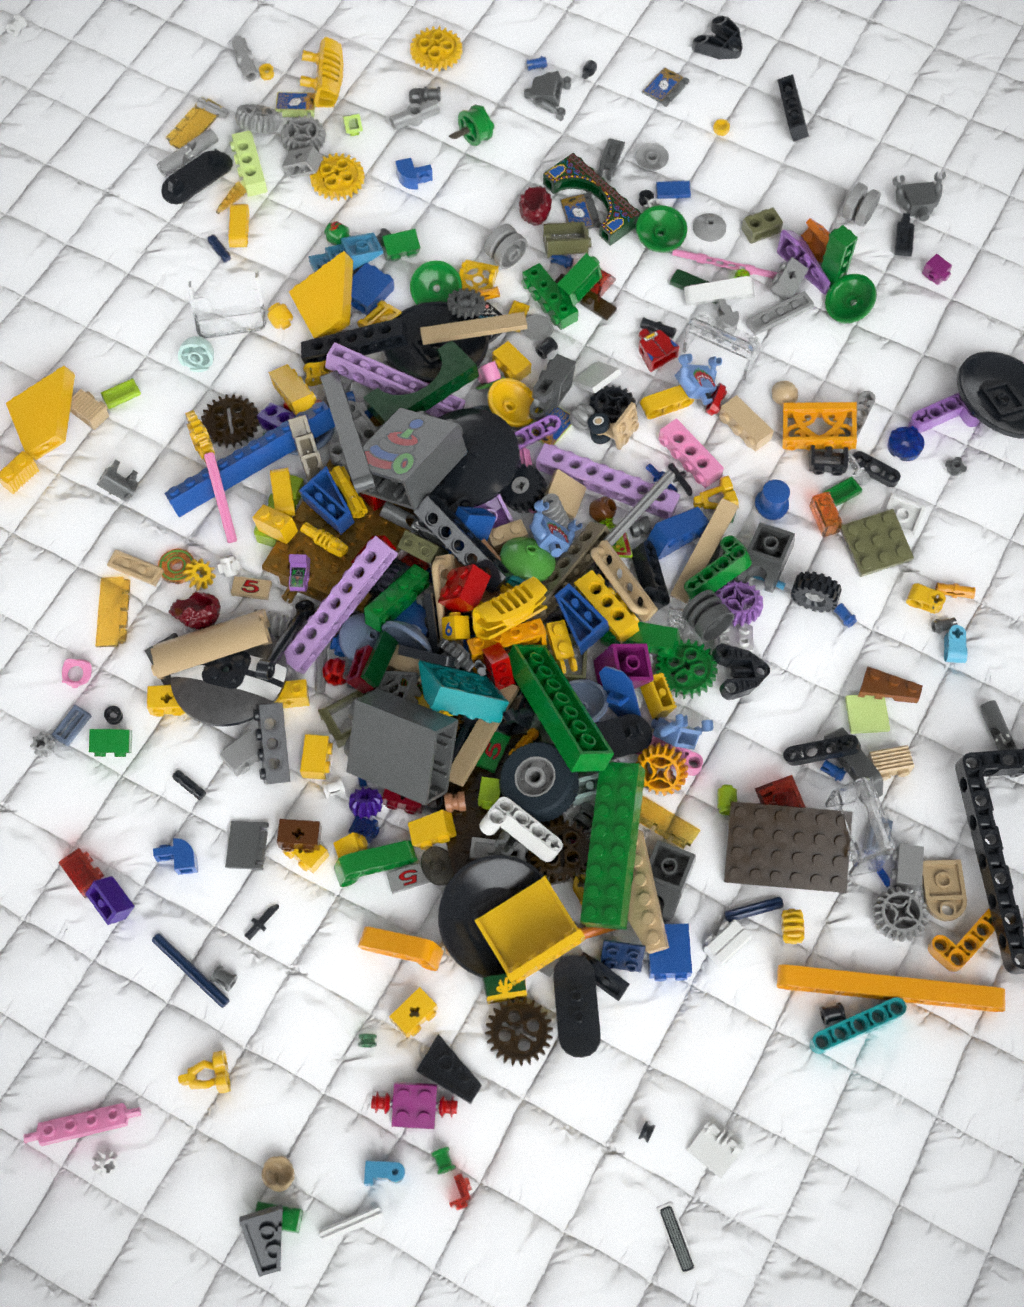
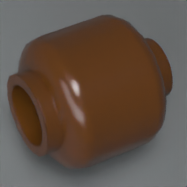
M607 496L593 500L589 505V515L598 523L608 521L616 514V503Z

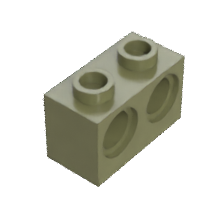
M772 207L743 218L741 229L750 244L781 233L783 221L775 208Z

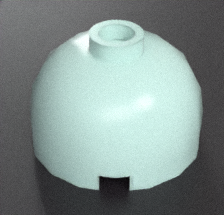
M192 336L182 342L178 351V360L182 366L185 367L186 365L189 367L190 371L204 372L209 369L214 361V348L207 339L200 336Z

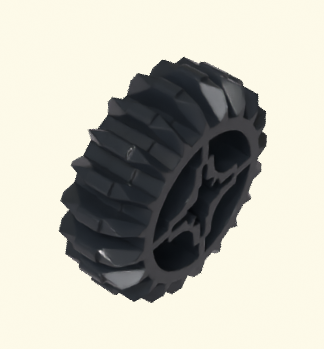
M612 384L611 387L606 385L604 389L602 388L598 392L593 393L588 405L594 409V414H606L611 424L616 423L623 414L621 409L624 405L626 408L631 402L636 405V400L633 398L632 392L628 393L627 388L622 390L621 385L617 388ZM603 402V407L599 408V404Z

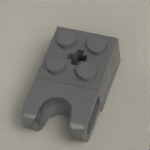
M556 354L553 359L548 361L546 370L541 371L539 380L532 390V398L534 400L529 409V417L531 419L539 421L547 417L552 408L557 409L572 387L576 361L560 354ZM538 407L543 409V412L540 414L535 413Z
M760 522L747 549L752 564L737 576V582L742 581V583L746 584L751 577L760 576L765 580L764 591L773 593L794 547L795 533Z
M657 840L650 857V865L658 899L664 904L663 920L671 922L695 864L696 854ZM673 866V871H666L665 867Z

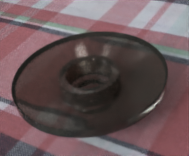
M433 846L423 852L421 856V869L424 876L435 885H447L454 876L448 851L442 847Z

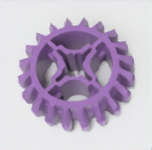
M733 579L731 583L728 582L714 592L722 600V604H725L734 614L732 622L734 627L737 624L743 627L744 623L750 625L752 621L755 622L760 617L763 610V596L760 595V590H756L755 585L749 586V581L745 584L742 581L735 582Z

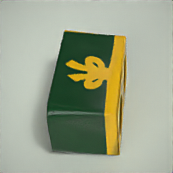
M507 973L482 978L487 1004L505 1002L507 999L515 1000L516 997L519 999L527 997L525 979L514 986L508 979Z

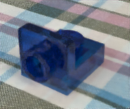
M355 816L348 834L352 832L361 834L368 843H371L372 839H375L380 831L378 820L373 819L371 821L364 817L360 819L359 816Z

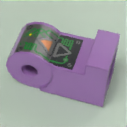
M289 554L290 591L306 592L310 573V558L307 555Z

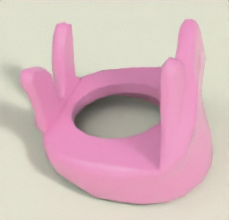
M66 659L62 667V683H66L72 688H78L86 684L92 674L90 662L83 659ZM74 666H79L83 670V677L78 681H72L68 675L69 670Z

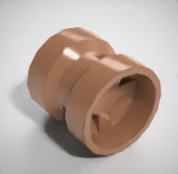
M464 791L457 792L454 795L451 793L444 794L447 812L452 813L455 809L460 812L466 811Z

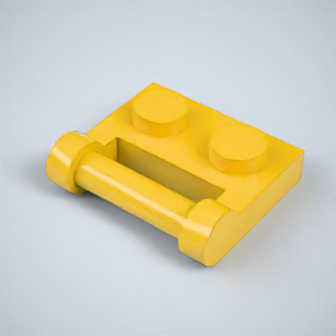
M381 300L377 303V307L365 318L357 321L358 327H364L396 318L402 312Z

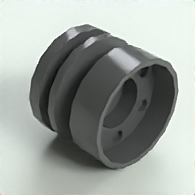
M706 590L696 595L689 601L682 612V617L691 627H695L694 631L703 641H710L720 636L734 620V614L725 604H722V600L717 597L713 590Z

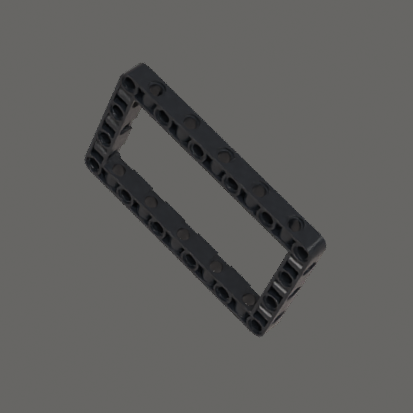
M1024 749L969 752L956 762L955 771L1003 965L1011 974H1024V926L1019 906L1016 905L1012 891L1014 887L1009 867L1005 863L1002 851L1004 847L999 828L995 824L994 808L989 788H986L984 777L1024 774V772L1019 773L1024 768ZM1015 958L1019 960L1020 965L1016 963Z

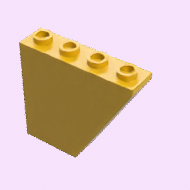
M345 251L337 254L335 258L288 291L314 339L339 333L350 325L353 259Z
M66 366L58 368L47 377L42 378L39 382L6 402L24 451L35 460H38L66 442L75 380L74 372Z

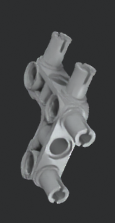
M364 400L359 402L348 401L362 446H364L382 425L374 426L364 413L368 410ZM337 440L329 447L330 461L335 466H344L350 476L340 440Z

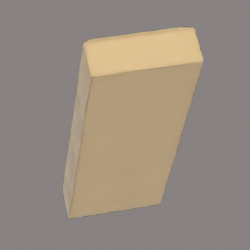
M115 549L107 563L109 568L155 587L164 572L162 568L117 549Z

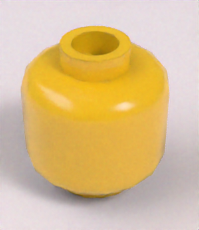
M278 302L269 307L267 318L275 329L282 328L285 330L291 326L293 315L285 304Z

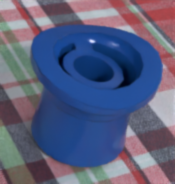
M777 479L766 482L763 490L755 498V507L758 513L768 520H778L785 516L789 509V486Z

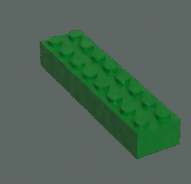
M513 644L508 653L513 677L570 771H604L614 752L545 645Z
M609 762L604 771H599L580 922L586 927L627 930L646 771L639 763Z

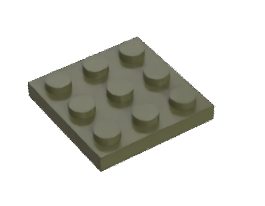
M894 509L865 517L840 527L860 577L907 563L914 559Z

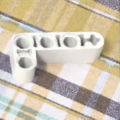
M751 276L684 287L686 306L717 302L722 299L739 298L740 300L755 297L754 281Z
M500 797L479 824L481 831L486 835H493L502 827L545 862H551L563 847L562 841L507 797Z

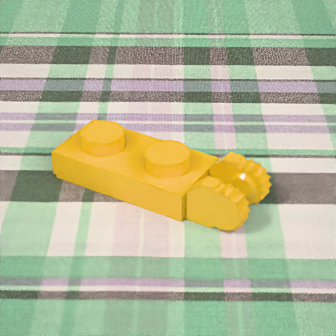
M565 620L546 623L545 629L553 657L559 668L565 674L566 666L564 660L568 659L571 671H577L576 658L574 657L575 654Z

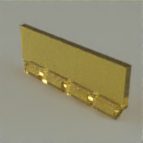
M209 98L206 100V102H207V101H210V102H212V103H214V104H217V103H215L214 101L210 100ZM196 103L184 116L185 118H182L174 127L175 129L170 131L166 139L170 145L180 149L205 132L219 117V114L215 115L206 111L205 108L201 109L197 107Z
M124 577L101 578L96 648L119 647V644L126 643L127 629L124 628H127L128 625L127 611L129 610L130 595L128 594L130 593V579H124Z
M642 796L639 823L650 830L653 825L656 826L654 832L667 840L670 836L674 837L671 842L683 850L686 845L690 847L701 830Z

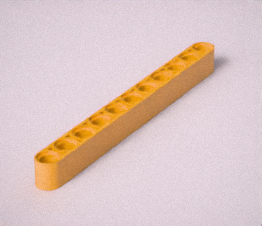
M778 965L777 988L878 1000H889L897 997L906 1003L989 1012H1004L1006 1010L1005 989L1000 987L796 965Z

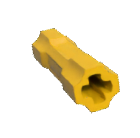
M334 467L330 474L342 493L352 517L358 519L364 517L368 509L362 498L358 496L345 467Z

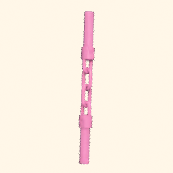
M679 249L672 252L673 256L695 260L702 264L707 263L729 268L749 275L755 274L773 279L778 273L756 268L749 264L745 265L709 257L702 253L696 254ZM717 261H721V262H724V263H723V265H722V264H717L716 262H717Z

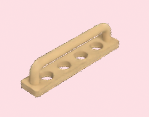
M602 540L597 547L592 548L590 551L591 557L628 608L637 614L643 622L649 621L658 608L609 542ZM608 555H611L612 557V563L610 565L607 562ZM618 569L622 570V577L620 579L617 576ZM629 583L633 586L631 593L627 589ZM639 597H642L643 599V605L641 607L638 605Z
M453 554L436 556L432 563V578L440 640L443 638L441 617H448L449 609L438 603L440 591L447 581L443 576L444 571L447 569L450 572L455 568ZM463 640L455 641L463 647Z

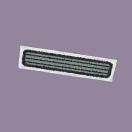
M671 1202L656 1208L681 1276L698 1270L673 1203Z

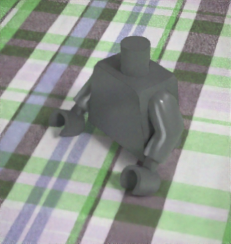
M559 71L547 72L533 79L532 87L524 89L525 99L531 98L536 107L543 108L552 114L556 113V119L563 121L566 110L563 107L558 109L556 107L560 104L562 89L569 90L571 88V78L569 76L562 78Z
M938 171L934 174L936 184L933 181L902 185L905 182V176L901 175L899 177L900 183L897 181V176L894 177L892 183L897 186V189H895L897 204L907 213H910V217L919 216L920 221H927L930 218L929 215L933 213L934 208L938 206L941 200L943 189L941 182L945 179L946 173H942V179L938 178Z

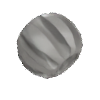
M579 404L569 416L572 426L577 430H586L588 428V419L595 413L594 409L588 404Z

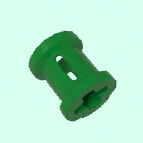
M444 1147L431 1153L438 1166V1175L456 1169V1165L452 1163L449 1155V1147Z

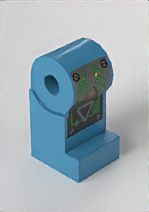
M365 1161V1186H374V1180H389L391 1183L398 1184L405 1178V1168L398 1162Z

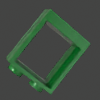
M587 253L557 283L561 297L573 308L602 278L599 260L593 255L589 256Z

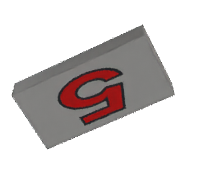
M425 862L386 874L392 894L431 883Z

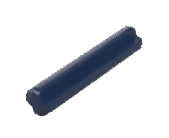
M779 896L727 910L724 916L726 921L732 922L734 919L740 920L783 908L784 903Z

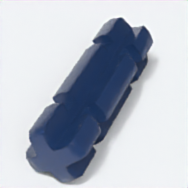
M211 234L208 236V243L213 246L212 248L221 257V260L225 263L230 261L231 255L226 251L223 244L217 240L216 235Z

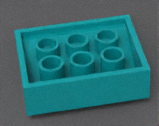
M419 660L418 666L424 699L432 710L437 712L441 710L447 711L455 716L461 714L469 719L479 718L487 723L501 722L503 718L502 713L506 711L509 701L487 676H480V674Z

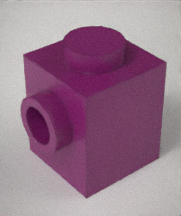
M936 253L926 262L922 274L938 286L942 281L946 282L952 274L950 271L953 265Z

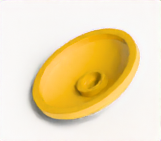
M503 378L492 384L487 394L488 405L492 413L504 419L512 427H524L533 421L529 417V409L534 398H532V391L525 384L511 378Z

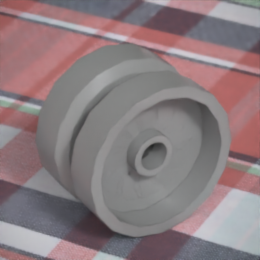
M859 182L845 203L842 217L849 221L855 217V224L865 227L880 201L881 192L875 189L868 192V186Z
M503 224L489 235L484 245V252L501 269H508L523 257L528 247V241L520 233H517L516 229L510 224Z

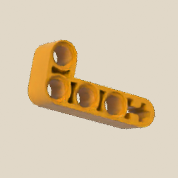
M988 908L957 945L944 935L935 936L928 945L929 954L948 971L958 972L995 931L993 922L991 924L988 922L991 918L990 909ZM977 928L983 929L985 935H980L977 932ZM964 942L970 943L972 950H968L964 946ZM935 943H940L943 946V950H938L935 947ZM951 957H956L960 964H954Z
M369 926L364 927L358 947L362 950L417 962L421 967L431 971H438L444 952L438 944L431 940Z

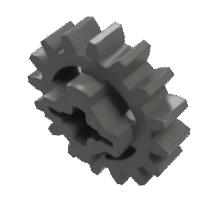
M459 288L458 292L453 290V294H449L447 298L448 311H452V315L458 314V318L464 316V319H467V316H470L473 319L474 315L479 317L480 313H483L485 309L484 296H480V292L475 293L474 289L469 291L468 288L465 290Z
M442 638L437 644L443 652L441 655L455 658L453 667L456 669L463 668L465 671L470 672L475 666L469 659L471 654L454 640L450 643Z

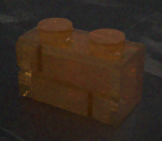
M830 492L812 496L809 507L822 537L839 533L843 522Z

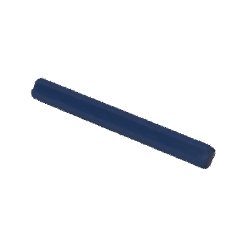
M157 933L152 938V942L221 1008L228 1005L230 1002L229 998L160 933Z

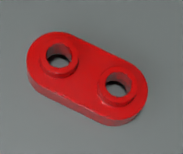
M722 383L716 385V390L711 394L713 401L706 406L705 413L711 416L718 414L722 406L720 404L721 400L727 394L726 386Z

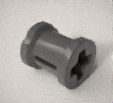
M219 965L214 970L210 981L213 983L217 982L229 992L235 985L238 975H232L224 970L222 965Z

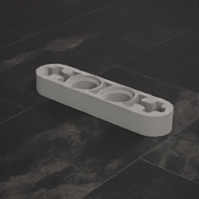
M863 391L857 400V411L861 410L865 413V416L862 417L857 415V439L876 399L875 394L871 391ZM866 398H869L866 406L863 405L864 400ZM852 418L848 419L847 425L852 424ZM843 429L845 435L841 434L840 437H847L851 434L847 429Z

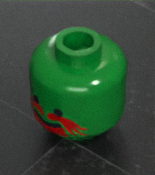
M338 221L330 222L324 232L326 240L334 245H340L341 238L351 237L349 235V227Z

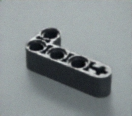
M645 540L632 549V560L639 584L658 608L657 611L670 603V597L656 549L650 541ZM642 597L638 598V605L640 607L643 605Z

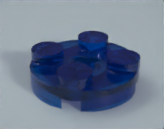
M914 426L896 428L891 432L887 442L890 454L893 457L901 458V461L917 459L925 445L923 436ZM903 441H907L909 447H906L905 444L902 445Z

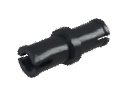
M643 317L640 328L652 332L661 330L671 339L675 337L677 328Z

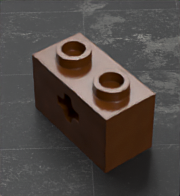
M279 819L278 847L287 852L294 851V849H299L306 853H313L314 850L320 851L321 822Z

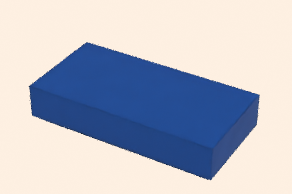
M690 181L656 182L657 199L691 198Z

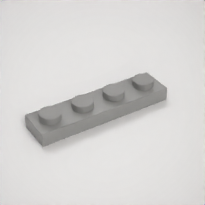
M803 291L746 319V325L756 336L813 308L814 302Z

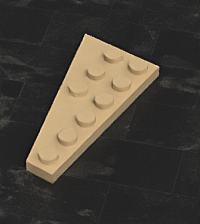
M638 830L628 921L642 945L646 946L645 950L647 953L652 954L668 949L669 945L644 834L641 830Z

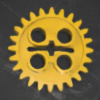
M432 26V30L426 27L425 32L420 30V34H415V38H412V43H410L412 60H415V64L420 63V68L425 66L426 70L432 68V71L437 68L438 71H441L442 67L447 70V66L452 68L453 63L457 64V59H461V38H457V33L453 34V30L447 31V27L441 30L440 26L438 29Z
M337 152L333 157L331 154H328L329 158L322 156L323 161H321L317 172L310 175L311 186L314 187V191H318L319 196L324 194V199L329 196L331 201L334 197L339 201L340 197L346 200L347 195L352 198V193L358 194V189H362L361 184H364L365 178L360 161L356 162V158L351 159L350 154L347 157H344V153L338 156Z
M191 410L185 413L188 421L186 425L195 450L201 459H204L206 464L204 454L213 452L215 455L212 447L213 444L206 427L198 419L195 411Z

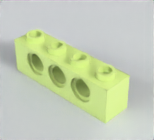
M244 131L232 134L233 141L230 142L232 152L236 151L234 160L236 165L239 164L240 166L237 167L239 178L243 177V180H240L242 189L246 190L248 197L267 193L266 182L252 132Z

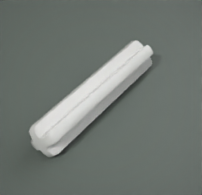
M375 1206L320 1230L319 1235L322 1242H327L382 1218L381 1208Z

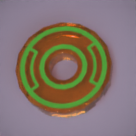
M184 549L167 551L158 562V567L164 570L161 578L167 583H185L184 579L187 576L183 574V571L187 570L185 567L187 563L191 564V561L194 559L193 555ZM175 564H182L180 569H172Z

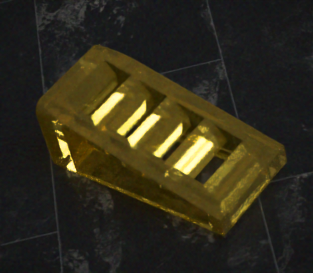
M239 181L235 183L215 211L217 214L223 212L246 194L247 191Z

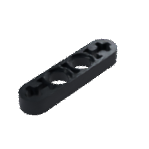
M844 735L790 746L783 752V757L789 765L798 766L854 755L860 751L861 743L855 735ZM853 741L854 744H852V747L849 748L848 746L850 745V742ZM829 745H836L834 752H827ZM810 749H817V753L814 756L807 755ZM792 753H795V754H796V755L794 756V759H791V758H790V757H792Z

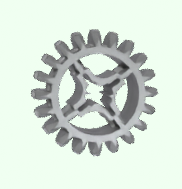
M240 105L235 113L237 125L246 131L270 134L277 131L280 125L279 112L264 105Z
M299 115L298 118L292 117V121L287 120V124H283L281 142L287 151L314 146L319 152V149L323 147L326 140V134L322 123H319L318 119H314L313 116L308 118L306 115L304 117Z
M900 886L896 887L895 891L892 887L887 892L883 891L880 894L881 897H877L875 900L877 904H874L872 907L875 910L872 913V917L878 918L874 921V924L881 925L878 932L885 930L884 936L887 938L889 935H892V941H895L898 937L900 942H904L906 938L908 941H912L913 936H920V932L925 930L924 925L928 923L925 917L929 915V912L923 910L927 907V904H920L922 897H914L916 891L909 894L908 887L903 892ZM892 900H901V901H904V903L901 904V905H898V904H896V903H894V902L891 903V902H889V901H892ZM910 906L912 907L915 913V918L914 915H912L909 911ZM904 908V910H903V912H902V913H903V914H902V917H900L898 920H896L897 917H898L899 911H901V910ZM885 910H887L886 913H888L891 916V923L888 921L886 917ZM898 924H904L906 926L909 925L911 927L907 929H902L896 926Z

